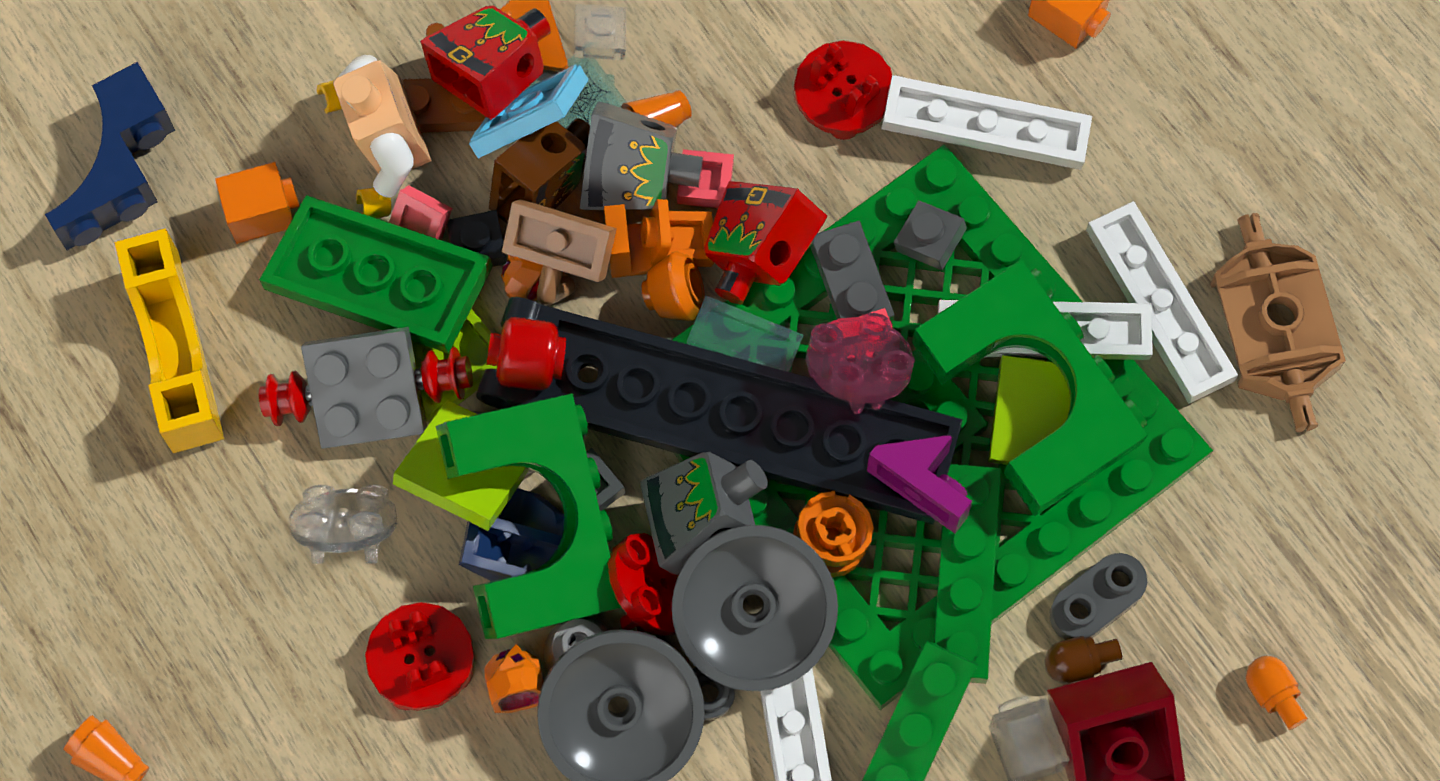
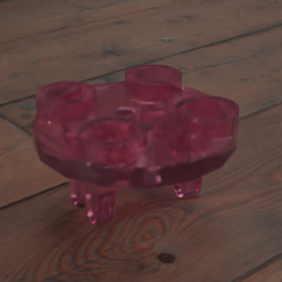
M868 313L863 317L839 318L832 322L815 326L811 332L806 354L810 376L823 390L839 399L849 401V406L854 414L861 413L865 403H870L873 409L877 410L882 407L885 400L899 395L910 383L915 361L910 344L897 330L892 328L891 320L879 313Z

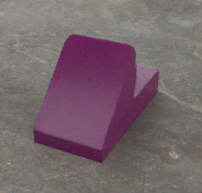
M940 436L875 446L869 454L867 471L955 534L968 518L972 501L966 497L967 491L955 479L945 474H941L940 477L933 474L949 453L953 437Z

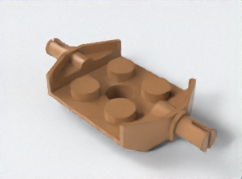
M1252 213L1250 218L1249 214H1246L1237 220L1245 244L1243 251L1228 260L1214 274L1210 282L1211 288L1217 287L1239 366L1241 378L1237 383L1238 388L1278 400H1285L1290 405L1296 432H1303L1305 428L1306 431H1310L1318 427L1310 401L1314 390L1338 372L1346 361L1316 255L1297 245L1272 243L1271 239L1265 240L1259 214ZM1274 304L1288 307L1294 315V323L1288 326L1275 324L1269 318L1267 308Z

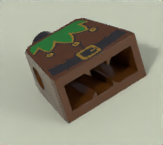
M575 118L564 128L556 121L520 138L494 160L488 209L491 211L497 210L498 217L507 224L512 202L519 199L556 210L582 180L590 125L581 118Z

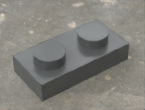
M860 220L817 233L810 247L838 324L883 308L886 309L892 322L895 315Z

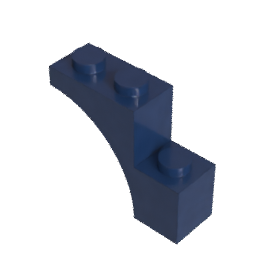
M138 62L92 85L102 114V137L98 155L92 169L78 189L58 207L45 214L66 250L94 242L101 236L103 231L122 221L128 222L141 217L148 210V207L158 202L132 154L140 149H150L157 146L168 134L174 132L175 128Z

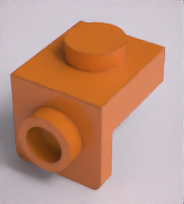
M657 199L649 217L644 216L641 224V242L643 248H650L651 267L675 251L690 256L695 261L697 267H712L714 262L705 256L704 246L713 224L712 212L669 211L668 200Z
M625 204L604 206L606 225L617 228L610 256L612 278L647 274L648 270L652 267L650 248H643L641 242L642 223L627 224Z

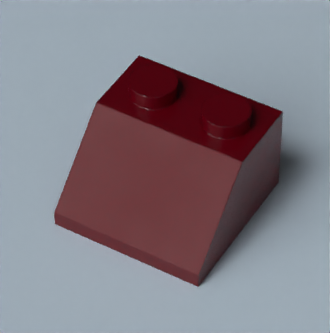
M1153 662L1047 690L1054 736L1069 781H1186L1174 694Z

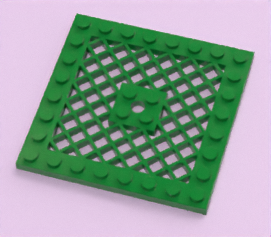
M943 144L824 230H830L860 220L877 269L879 270V265L908 268L906 287L884 285L889 300L904 302L902 321L893 320L891 322L893 326L891 335L900 336L898 356L879 354L865 361H856L855 358L840 362L835 348H832L834 328L838 321L831 302L829 313L809 310L828 296L810 246L785 283L777 286L753 282L743 304L739 305L726 300L672 340L740 359L749 353L748 361L756 363L757 353L785 356L784 371L791 373L794 358L823 361L820 381L828 382L830 362L859 365L857 386L831 384L963 419L954 450L955 454L962 449L961 465L969 466L971 449L989 452L991 438L980 437L979 435L987 430L988 422L983 416H994L995 403L976 401L978 380L998 382L999 368L979 366V360L955 376L969 379L968 398L951 379L941 385L917 349L906 356L908 337H913L915 329L922 325L910 323L911 304L918 303L937 306L939 300H960L966 295L950 293L952 274L980 277V287L988 282V279L991 280L1021 259L1030 271L1037 269L1046 278L1053 292V295L1050 297L1052 302L1083 301L948 147ZM919 200L964 218L967 229L958 244L973 261L954 259L953 251L943 270L890 250L895 247V239ZM915 269L944 272L942 292L913 288ZM790 324L788 343L768 340ZM798 324L827 327L825 347L796 344ZM1103 359L1115 377V382L1112 384L1124 402L1128 399L1132 400L1146 419L1147 426L1144 427V430L1148 436L1138 448L1066 495L1065 498L1040 516L1041 513H1039L1035 517L1032 513L1027 515L1003 512L1005 489L1015 490V488L1003 473L1007 465L998 464V468H1001L991 625L1211 456L1212 448L1134 360ZM867 366L888 369L865 386ZM674 453L680 462L691 458ZM771 479L770 482L767 480V487L749 499L755 525L772 526L793 534L798 517L782 498L803 500L806 506L809 499L820 493L792 485L777 484L778 481ZM865 506V508H868V509H875V508H872V507ZM880 510L878 531L873 532L870 545L876 546L873 569L856 567V569L844 576L832 577L837 593L838 616L836 628L829 644V648L879 710H882L903 693L926 641L934 643L937 595L915 611L918 588L937 590L938 577L919 575L921 553L940 554L941 540L923 538L925 522L919 520L916 522L915 537L885 534L888 512ZM1001 525L1024 528L999 547ZM884 547L913 550L911 574L881 570ZM848 579L872 582L869 605ZM879 584L908 586L907 610L877 607ZM881 620L899 622V624L889 631Z

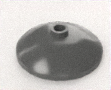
M745 525L730 528L702 543L682 567L676 580L672 598V617L675 632L682 649L690 661L712 680L727 687L744 691H765L779 688L792 683L810 671L827 650L836 628L838 616L835 585L827 566L811 546L794 534L765 525ZM751 594L759 595L763 599L762 609L754 614L747 613L743 609L744 599Z
M612 630L597 633L577 642L559 657L543 682L538 700L537 717L541 740L549 758L560 772L571 781H669L681 771L693 755L702 734L705 711L699 682L688 662L677 650L663 640L643 632ZM617 696L626 698L628 700L627 708L621 713L611 712L608 709V704L612 698Z

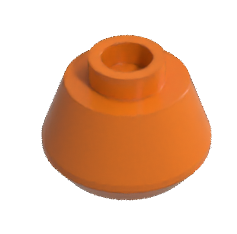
M679 251L672 252L650 268L647 273V280L642 281V296L647 308L650 311L655 310L661 318L694 321L705 308V290L700 271L695 261L686 254Z

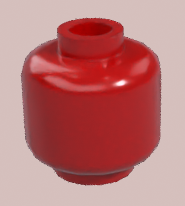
M510 317L503 325L502 334L491 333L486 365L497 366L496 377L503 386L544 391L549 388L552 379L561 380L566 338L558 337V329L554 323Z

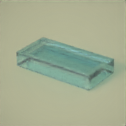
M705 296L686 344L789 372L803 334Z

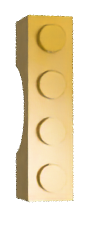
M164 228L114 242L125 289L134 309L145 345L151 382L148 386L162 438L172 453L223 440L224 434L179 252L168 231Z

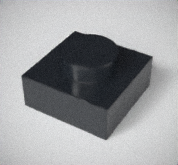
M497 210L449 219L447 227L451 244L489 256L493 267L507 264L506 254L502 253L503 238Z

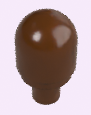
M1079 636L1053 644L1045 655V668L1053 680L1062 684H1071L1101 674V665L1122 660V651L1117 639L1095 644L1091 636L1086 638Z

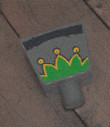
M597 102L591 115L580 209L604 210V206L625 204V209H652L657 199H667L670 183L699 188L703 157L674 153L677 133L675 126L608 103Z
M702 452L640 481L659 567L679 575L691 554L712 536L730 528L755 525L749 499L764 490L768 484L765 473L756 462L748 460L740 466H736L711 452Z

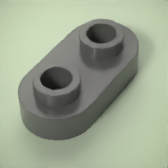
M1124 553L1110 554L1059 592L1050 609V623L1057 635L1064 640L1079 636L1084 638L1091 636L1094 638L1134 607L1142 598L1147 587V573L1143 565L1131 555ZM1114 572L1125 573L1130 580V584L1125 587L1117 586L1112 581L1111 574ZM1073 604L1084 605L1088 610L1089 616L1085 619L1075 618L1070 612V606Z

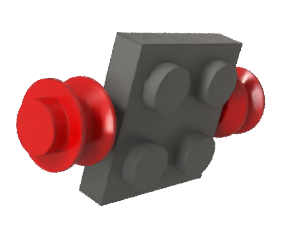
M409 327L305 342L301 346L308 383L296 370L291 371L289 380L286 383H280L274 374H269L266 379V385L260 386L258 396L263 416L271 417L275 426L282 425L286 414H293L299 423L305 422L311 406H313L321 449L421 435L428 427L421 390L425 389V392L435 403H440L443 392L453 390L457 398L462 400L465 397V388L473 386V373L469 357H460L456 347L451 348L448 359L442 360L437 358L434 351H428L421 368H416Z

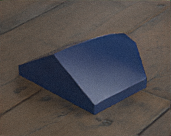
M517 488L489 531L467 521L458 565L489 581L532 571L548 561L557 550L564 532L565 515L540 494Z

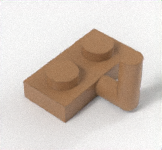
M519 199L512 202L502 253L543 265L537 290V300L542 305L549 306L570 296L575 291V282L569 276H562L563 271L596 282L606 279L617 228Z

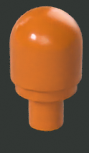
M1262 656L1255 659L1247 669L1246 683L1260 707L1265 708L1268 714L1277 711L1289 730L1304 723L1308 718L1295 700L1301 695L1298 689L1299 684L1285 663L1273 656Z

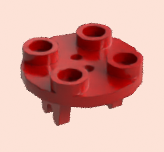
M845 40L825 43L808 53L798 67L794 82V99L798 109L809 123L826 133H831L837 139L848 140L855 137L856 134L863 133L874 127L884 118L892 79L891 68L878 52L862 43ZM853 79L855 83L850 84L847 80ZM839 92L841 96H834L833 93Z
M645 533L631 534L613 547L608 562L612 589L618 603L626 612V615L620 619L622 630H631L637 627L638 632L647 631L661 637L675 635L672 617V598L678 575L659 567L651 535Z
M424 602L400 606L384 616L370 634L365 652L368 676L379 694L398 709L416 711L440 707L456 697L470 683L475 659L472 637L461 619L443 606ZM430 648L435 650L432 656L425 654ZM412 656L414 657V662L406 664L405 659Z

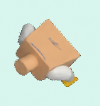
M362 55L355 58L335 80L318 84L317 94H325L327 107L324 111L326 114L343 110L356 146L378 172L373 182L374 188L358 189L356 192L357 204H363L362 214L373 218L387 217L391 214L392 210L391 197L396 195L409 172L432 160L402 79L381 60L378 61L371 55Z

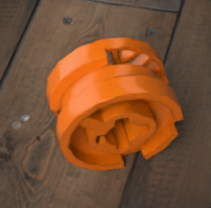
M835 491L820 493L808 500L806 506L800 511L793 534L811 546L827 566L831 577L846 575L859 565L871 543L874 527L871 515L862 502L850 494L848 497L835 495Z

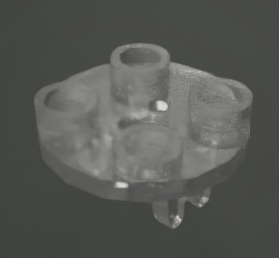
M375 484L366 485L359 489L334 490L333 487L328 485L311 486L304 490L303 501L297 504L289 515L291 536L300 545L310 548L313 564L324 563V552L342 553L362 549L365 552L366 563H377V552H380V542L391 536L398 525L396 507L389 500L388 489Z

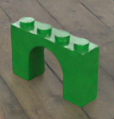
M1021 259L917 327L914 331L912 343L941 385L985 356L1005 348H1025L1038 352L1051 360L1061 371L1067 382L1070 394V408L1066 422L1055 432L1011 460L1003 472L1035 517L1138 448L1147 438L1148 434L1144 430L1147 422L1141 410L1130 399L1124 402L1112 384L1115 382V377L1110 367L1100 356L1092 357L1081 342L1084 339V335L1077 321L1068 312L1061 314L1050 299L1053 292L1046 278L1037 269L1030 271Z
M573 393L447 421L435 426L448 479L505 466L524 467L535 471L551 483L558 493L564 509L565 526L563 536L557 550L548 561L532 571L473 586L485 639H499L621 608L609 578L608 562L611 556L607 542H611L613 538L612 526L606 511L599 509L595 489L600 487L599 471L595 460L592 457H587L583 436H586L588 433L587 420L580 404L575 405Z

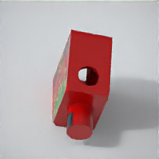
M485 6L425 37L420 43L431 79L492 120L542 75L544 64L538 42L551 33V28L546 17L535 8H532L515 20L495 6Z
M729 181L704 246L705 256L724 271L715 288V292L723 299L741 305L753 282L777 286L785 283L823 226L827 215L798 188Z

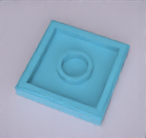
M575 64L528 87L498 116L492 120L486 117L469 142L477 158L479 159L564 118L589 80L581 66H576Z

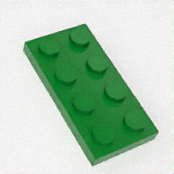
M306 195L259 281L264 290L382 331L409 327L411 341L449 354L493 265L490 257Z

